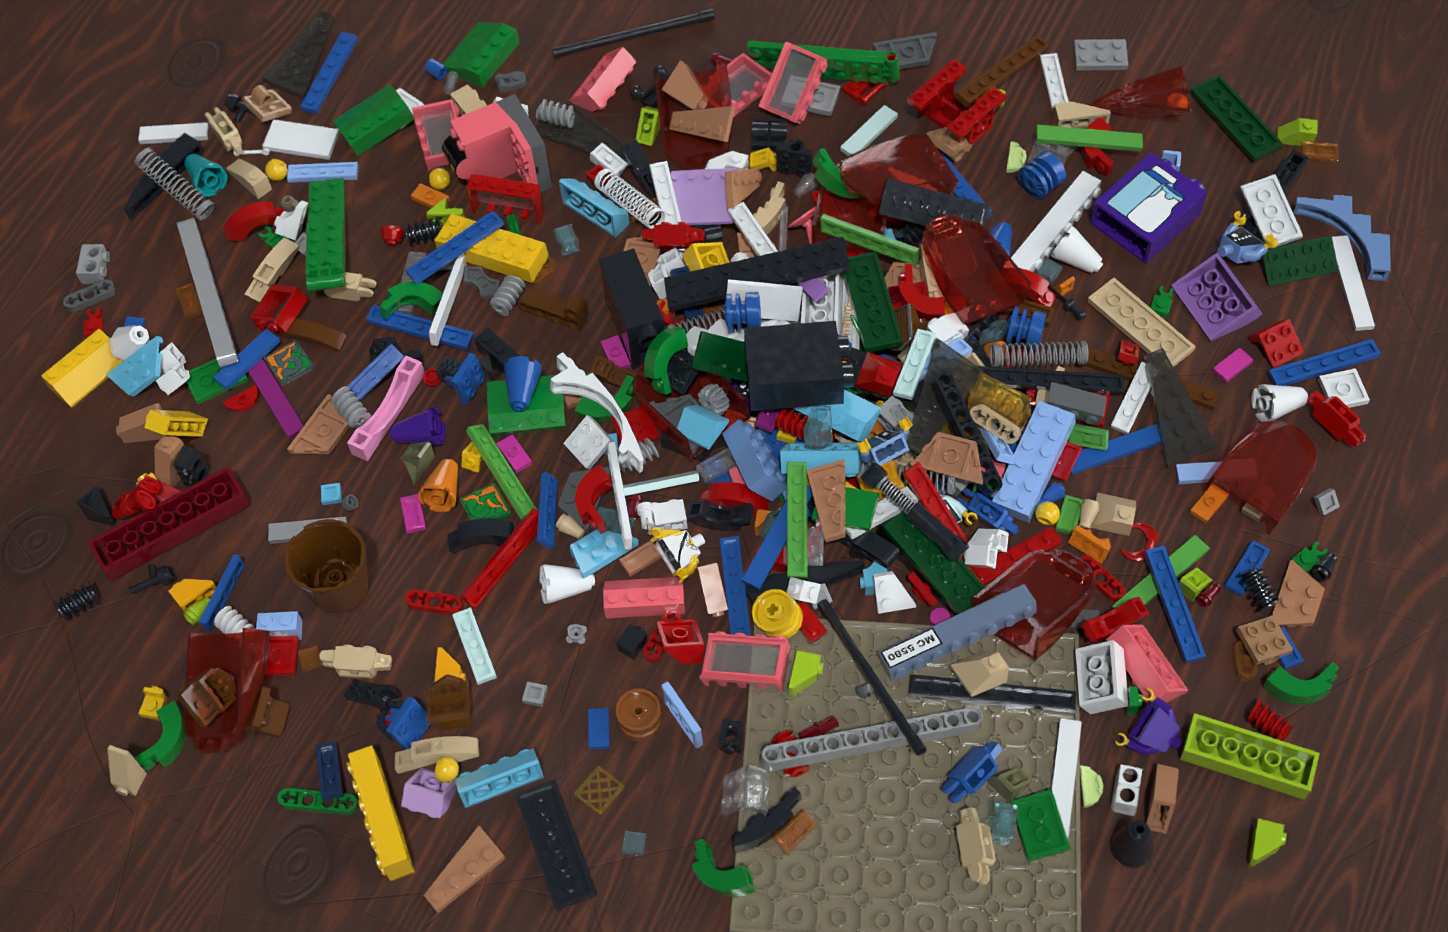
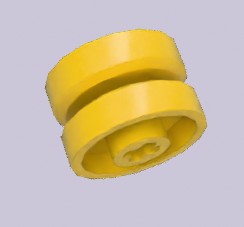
M772 589L765 591L758 596L753 604V621L768 637L782 636L788 639L796 634L802 625V609L783 590Z

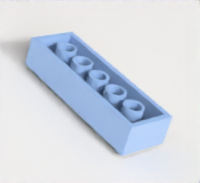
M1041 401L1038 402L1014 453L1016 460L1013 465L1009 464L1002 478V488L992 500L1004 508L1010 516L1030 523L1075 425V414Z

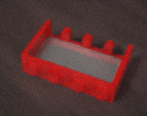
M471 174L466 188L473 214L477 213L479 204L483 203L488 204V213L491 211L495 212L497 206L505 207V217L511 215L513 209L522 210V220L528 219L530 211L535 212L536 222L541 224L545 209H543L540 184Z

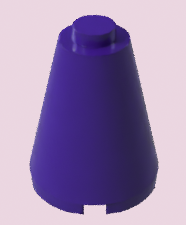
M437 407L429 408L394 424L392 429H390L391 438L397 443L415 444L428 441L431 445L443 444L441 441L445 440L444 421L439 419L441 412Z

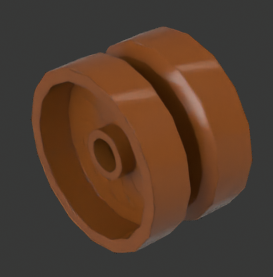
M632 689L625 692L619 698L616 704V717L621 733L634 741H646L653 738L662 726V712L658 698L651 691L645 689Z

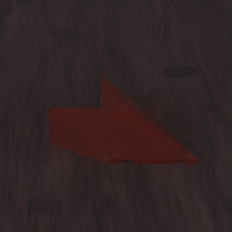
M1182 66L1125 84L1126 88L1122 90L1115 89L1095 99L1091 104H1085L1110 110L1111 114L1133 117L1191 112L1186 95L1189 93Z

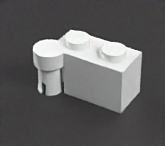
M672 499L664 503L643 502L637 505V512L641 518L643 529H647V525L648 531L654 527L659 529H688L683 499Z

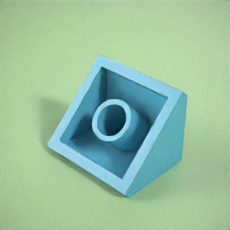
M697 404L684 407L676 434L709 450L729 423V419Z

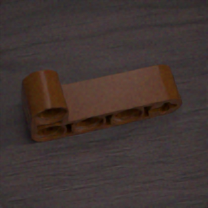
M526 288L517 303V306L524 312L575 330L581 329L589 314L586 300L578 295H573L568 302L534 289Z

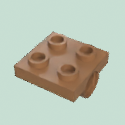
M262 85L256 86L250 96L243 97V103L262 122L291 114L292 108L273 89L267 90Z
M947 127L927 132L925 136L926 140L942 150L943 154L954 162H958L964 153L969 152L972 147L964 137L959 140L949 133Z
M1274 616L1239 626L1236 629L1255 665L1261 663L1264 665L1272 664L1280 657L1291 654L1293 651Z

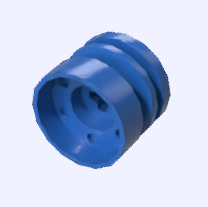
M1042 151L1031 162H1028L1018 170V179L1029 195L1036 199H1042L1066 179V172L1063 164L1055 155L1048 151Z
M746 292L745 301H741L740 294L736 293V302H733L731 293L726 294L724 312L729 333L734 332L735 324H737L738 332H742L743 323L747 324V328L761 327L759 292Z
M1015 306L1014 311L1009 317L1006 329V344L1012 343L1013 337L1016 338L1018 345L1022 339L1025 340V345L1026 343L1032 344L1033 342L1038 344L1041 341L1047 313L1035 310L1032 317L1028 318L1027 308H1024L1023 314L1020 316V307ZM1033 344L1032 350L1036 351L1035 344Z

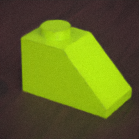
M648 106L641 109L636 136L638 143L653 146L661 127L664 110Z
M1302 118L1278 127L1277 137L1283 144L1313 147L1317 136L1318 120Z
M797 651L789 683V696H794L817 682L818 675H822L824 663H821V655Z
M1262 819L1256 821L1253 828L1248 866H1255L1276 853L1281 845H1285L1286 833L1283 832V824Z

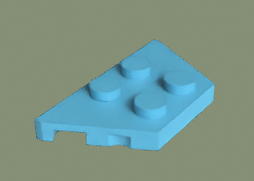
M156 336L109 371L107 376L128 395L133 397L160 378L162 354L159 353V344L163 343L162 337Z
M597 529L570 545V553L575 559V564L579 567L580 575L583 579L632 550L624 548L621 534L611 531H605L600 534ZM632 537L633 549L638 546V539Z

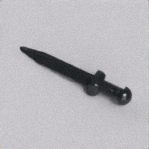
M1048 285L1047 288L1064 304L1066 312L1071 311L1077 316L1078 320L1085 319L1086 312L1084 310L1081 311L1075 306L1074 299L1070 298L1067 300L1052 286Z

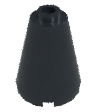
M1135 820L1119 828L1111 838L1110 849L1112 856L1121 862L1123 866L1130 868L1142 867L1153 855L1154 845L1150 828L1144 821Z

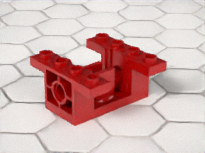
M953 59L909 96L907 103L939 127H947V131L959 140L964 137L969 144L973 145L992 128L994 111L1006 100L1007 95L993 86L984 95L977 98L971 108L964 106L954 97L956 92L954 93L955 82L966 73L967 68Z

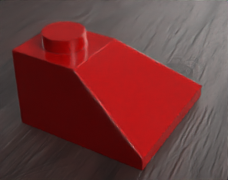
M867 352L855 386L891 397L904 363Z
M696 619L656 621L663 648L667 653L681 664L702 663L704 642Z

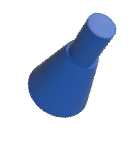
M1053 481L1042 495L1038 505L1046 501L1054 502L1064 498L1066 490L1063 485Z

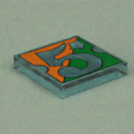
M297 340L264 357L282 386L314 369L313 363Z

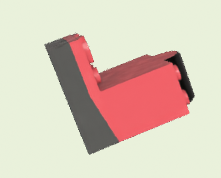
M515 94L450 121L452 128L449 131L451 135L444 140L442 152L456 177L466 179L468 183L471 174L504 178L517 172L523 182L540 184V193L552 188L545 144Z

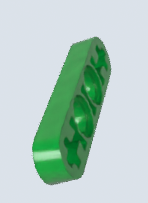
M285 788L278 794L279 804L284 809L353 815L359 809L358 800L352 794L343 793V797L334 798V803L331 807L323 806L324 801L321 798V791ZM290 795L293 799H289L288 803H286L284 798ZM307 796L314 797L313 803L310 805L303 804V800ZM351 800L353 805H350L349 809H347L344 804H348Z

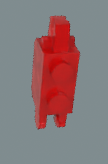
M661 222V224H655L654 228L644 229L641 233L643 239L654 243L661 250H672L674 248L677 250H687L693 243L704 242L705 235L703 229L692 228L686 222H678V224Z
M1318 391L1313 392L1309 396L1307 401L1315 410L1312 415L1337 440H1344L1351 447L1358 446L1359 442L1365 441L1367 436L1358 427L1360 418L1337 396H1331L1327 399Z

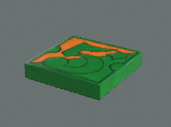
M495 483L460 499L470 520L479 518L505 519L512 515Z

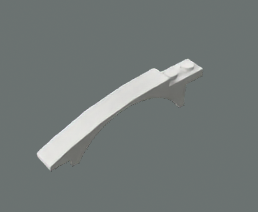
M564 353L557 356V368L561 373L550 379V391L553 394L564 393L583 396L606 408L617 421L622 434V441L618 449L620 453L618 461L622 464L628 460L639 473L642 472L643 457L628 420L612 395L593 373L586 376L585 372L579 369L570 357L568 358Z

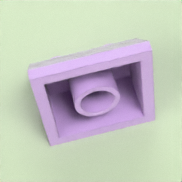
M420 768L405 783L401 806L413 812L425 813L432 818H441L448 810L457 789L455 779L449 783H442L435 778L434 771Z

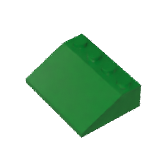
M477 23L442 65L447 67V73L483 88L519 44L517 29L504 23Z
M389 84L335 119L333 123L355 154L359 156L415 118L401 96Z
M556 375L539 377L528 408L521 412L514 411L509 406L506 380L487 382L488 422L491 437L567 430L564 393L553 394L550 391V379Z

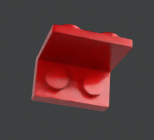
M1290 319L1277 321L1248 336L1251 343L1258 342L1262 345L1271 368H1276L1304 353Z

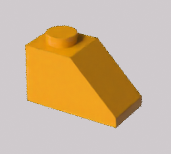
M184 579L174 584L168 592L185 613L186 608L203 600L205 597L210 599L217 587L212 580Z
M438 647L435 682L447 674L466 681V674L462 672L460 665L442 647Z

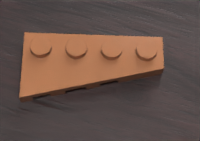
M728 106L673 112L669 129L728 142L735 107Z
M759 168L725 171L727 208H734L760 186L762 176Z
M845 459L807 470L826 542L845 537Z
M478 826L424 896L435 911L439 913L506 858L483 829Z

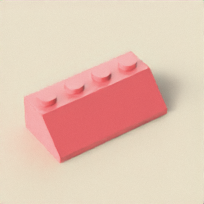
M624 47L605 54L569 101L591 112L598 109L602 110L607 105L606 101L608 98H611L616 93L615 89L625 81L624 77L633 71V66L636 63L635 59Z
M680 577L605 581L603 589L605 617L608 619L664 615L666 611L676 610L679 614H685L684 581L679 583Z
M1122 625L1106 639V641L1114 640L1124 649L1125 670L1130 674L1133 684L1140 689L1145 698H1150L1151 696L1145 690L1146 688L1153 691L1154 697H1159L1166 703L1189 691L1144 625Z

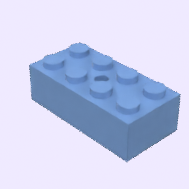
M738 419L722 433L748 489L770 501H773L787 489L786 476L781 474L780 464L771 453L773 450L766 443V436L760 429L756 430L750 423H744Z

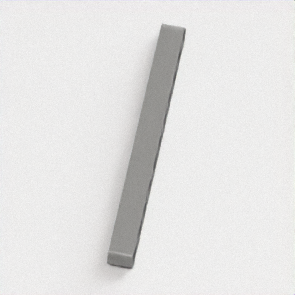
M193 217L178 222L177 226L219 366L222 368L237 363L239 360L196 220Z
M969 707L906 720L922 742L975 732L982 720V713L977 708ZM967 718H971L975 722H970ZM890 722L769 745L763 749L760 765L766 771H775L909 744L896 722ZM948 722L954 723L955 726L949 725ZM928 725L933 726L936 730L930 729ZM888 733H893L896 737H890ZM868 737H873L876 741H870ZM848 741H854L856 745H851ZM832 744L836 749H831L827 745ZM808 748H812V749H814L816 752H815V753H811V752H809L807 749H808ZM787 752H792L795 756H788ZM766 756H772L775 760L770 761Z

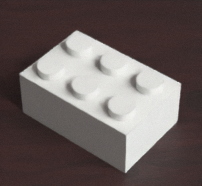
M1114 640L1076 649L1079 706L1089 714L1128 706L1124 649Z

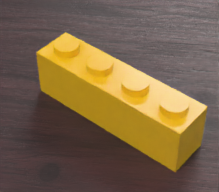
M150 409L145 419L144 428L162 435L203 436L208 419L188 411Z

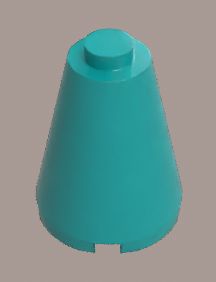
M191 154L185 159L184 164L195 189H198V192H201L203 196H213L217 194L216 191L222 190L225 187L227 173L221 165L197 154Z

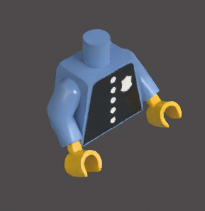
M1237 211L1234 214V223H1230L1220 238L1221 244L1218 248V254L1221 257L1227 256L1235 263L1260 260L1261 256L1268 251V248H1275L1277 246V238H1274L1272 233L1268 234L1265 237L1266 243L1264 244L1243 227L1238 228V225L1245 224L1246 215L1244 214L1242 218H1239L1240 211Z
M906 416L902 421L897 422L900 426L899 432L885 430L868 440L865 439L863 442H857L856 445L860 451L862 461L865 463L874 461L881 466L909 451L906 441L909 428L913 426L909 418Z

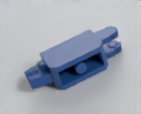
M964 488L962 492L971 498L970 502L967 503L959 497L956 499L968 510V513H975L978 517L977 520L989 528L1007 531L1013 536L1019 531L1018 526L1012 523L1013 518L1010 517L1009 513L978 492L975 494L969 489Z
M991 741L988 745H984L981 748L974 747L948 775L950 779L945 783L942 790L945 794L952 792L949 796L952 804L957 803L966 794L976 793L997 771L998 765L995 762V758L1003 750L999 743Z

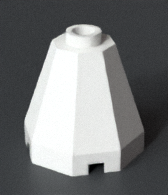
M136 325L118 327L108 341L112 356L116 359H121V362H123L149 342L147 330Z

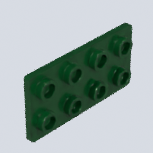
M1332 236L1267 249L1268 251L1262 256L1268 286L1338 272Z
M701 331L692 368L748 382L745 343Z

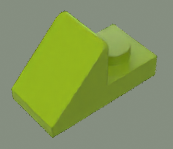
M444 198L427 211V217L435 222V216H438L441 225L446 223L451 214L465 218L463 209H449L447 198Z
M1196 567L1181 578L1179 586L1183 596L1193 602L1198 594L1211 583L1212 579Z

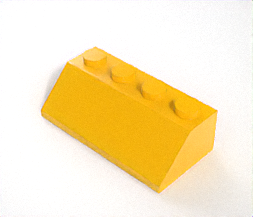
M100 329L41 375L47 386L71 408L108 378L107 373L122 361L112 356L108 342L110 338Z

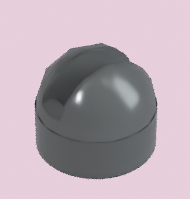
M349 494L342 500L341 505L346 511H353L359 506V501L354 495Z
M869 682L855 687L857 694L863 699H866L867 696L870 697L873 693V688Z

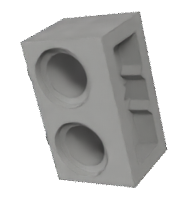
M82 244L76 271L81 284H96L103 281L104 277H106V265L110 260V254L103 244Z

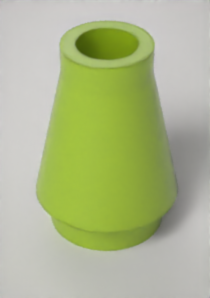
M205 597L203 600L186 608V612L183 615L190 624L195 625L199 623L210 599Z

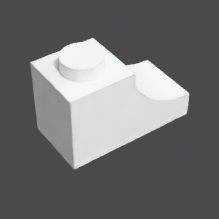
M301 200L294 211H284L280 216H277L274 226H276L275 233L296 240L302 231L308 203Z

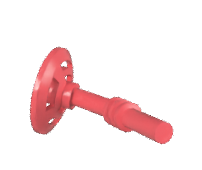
M817 206L787 226L788 228L801 225L803 228L806 227L809 244L816 243L811 218L817 211Z

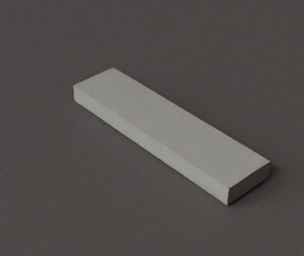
M346 517L325 518L338 519L340 521L347 523ZM325 519L269 524L268 541L270 544L289 542L293 536H296L304 529V526Z

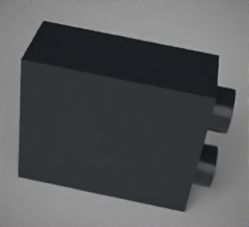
M633 248L599 259L606 305L631 363L632 370L641 367L644 369L646 352L654 338L664 331V323L648 280Z
M836 321L744 328L745 358L751 411L844 404V388L854 387L852 364L842 365L841 359L850 358L848 335L838 336Z

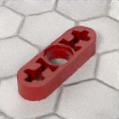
M1084 555L1079 558L1077 563L1078 572L1109 601L1117 602L1124 596V586L1093 557ZM1083 563H1084L1085 565L1088 564V563L1090 564V567H1085V568H1084V567H1082V566H1083ZM1097 575H1103L1106 578V581L1104 583H1099L1096 581L1095 577ZM1112 590H1113V591H1116V590L1119 591L1118 594L1115 593L1114 595H1113L1111 592H1112Z
M411 590L406 595V602L409 608L413 610L452 615L463 610L461 599L455 595L422 590ZM418 597L419 600H416L415 603H413L412 599ZM432 599L440 600V603L435 607L429 605ZM454 602H456L457 606H454V608L451 609L450 605H453Z
M670 610L664 613L660 621H669L668 618L672 619L673 617H675V620H681V616L676 610ZM657 627L643 649L644 658L650 663L658 662L665 652L661 640L657 639L659 634ZM656 643L658 645L656 647V654H652V656H650L649 651L654 650Z

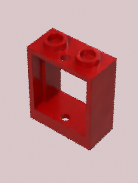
M272 284L250 318L260 330L267 329L273 332L286 333L308 299L298 287ZM286 302L276 319L271 318L280 303Z

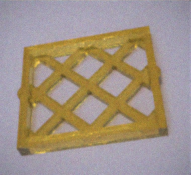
M598 766L574 795L583 801L586 806H589L601 815L625 786L615 779L613 775ZM599 772L604 773L607 778L600 779ZM597 773V779L591 780ZM608 781V788L600 787V782ZM610 781L617 783L618 787H611ZM597 782L598 789L590 790V783ZM587 785L588 790L582 791V789ZM617 790L612 796L611 791ZM608 791L609 798H601V792ZM598 792L599 799L591 800V793ZM588 793V800L582 798L580 794ZM602 801H607V803L602 807ZM599 802V809H596L591 803Z

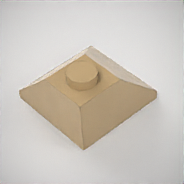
M1097 493L1096 502L1100 503V510L1091 528L1129 536L1133 526L1136 501Z
M985 650L950 664L951 669L971 697L1007 682L1009 666L998 652Z

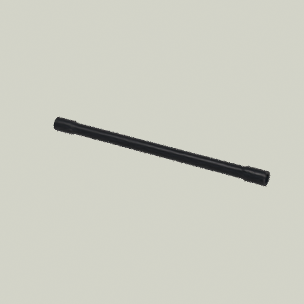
M709 9L697 14L587 41L551 48L554 58L626 39L715 19L714 10Z
M827 599L821 600L817 607L847 648L906 737L916 756L924 754L927 748L918 734L914 732L837 617Z

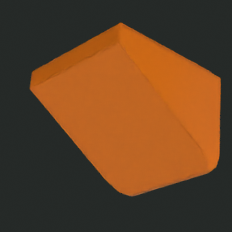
M1073 276L1066 278L1053 288L1063 296L1073 289L1075 278Z
M758 509L754 525L755 536H759L772 522V511Z

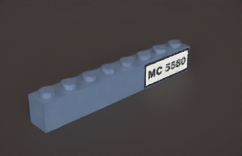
M1022 584L879 651L880 662L891 681L896 678H902L913 670H919L928 663L940 660L945 655L955 653L961 648L974 644L988 635H994L997 631L1005 627H1011L1024 618L1032 617L1037 613L1036 601L1025 584Z

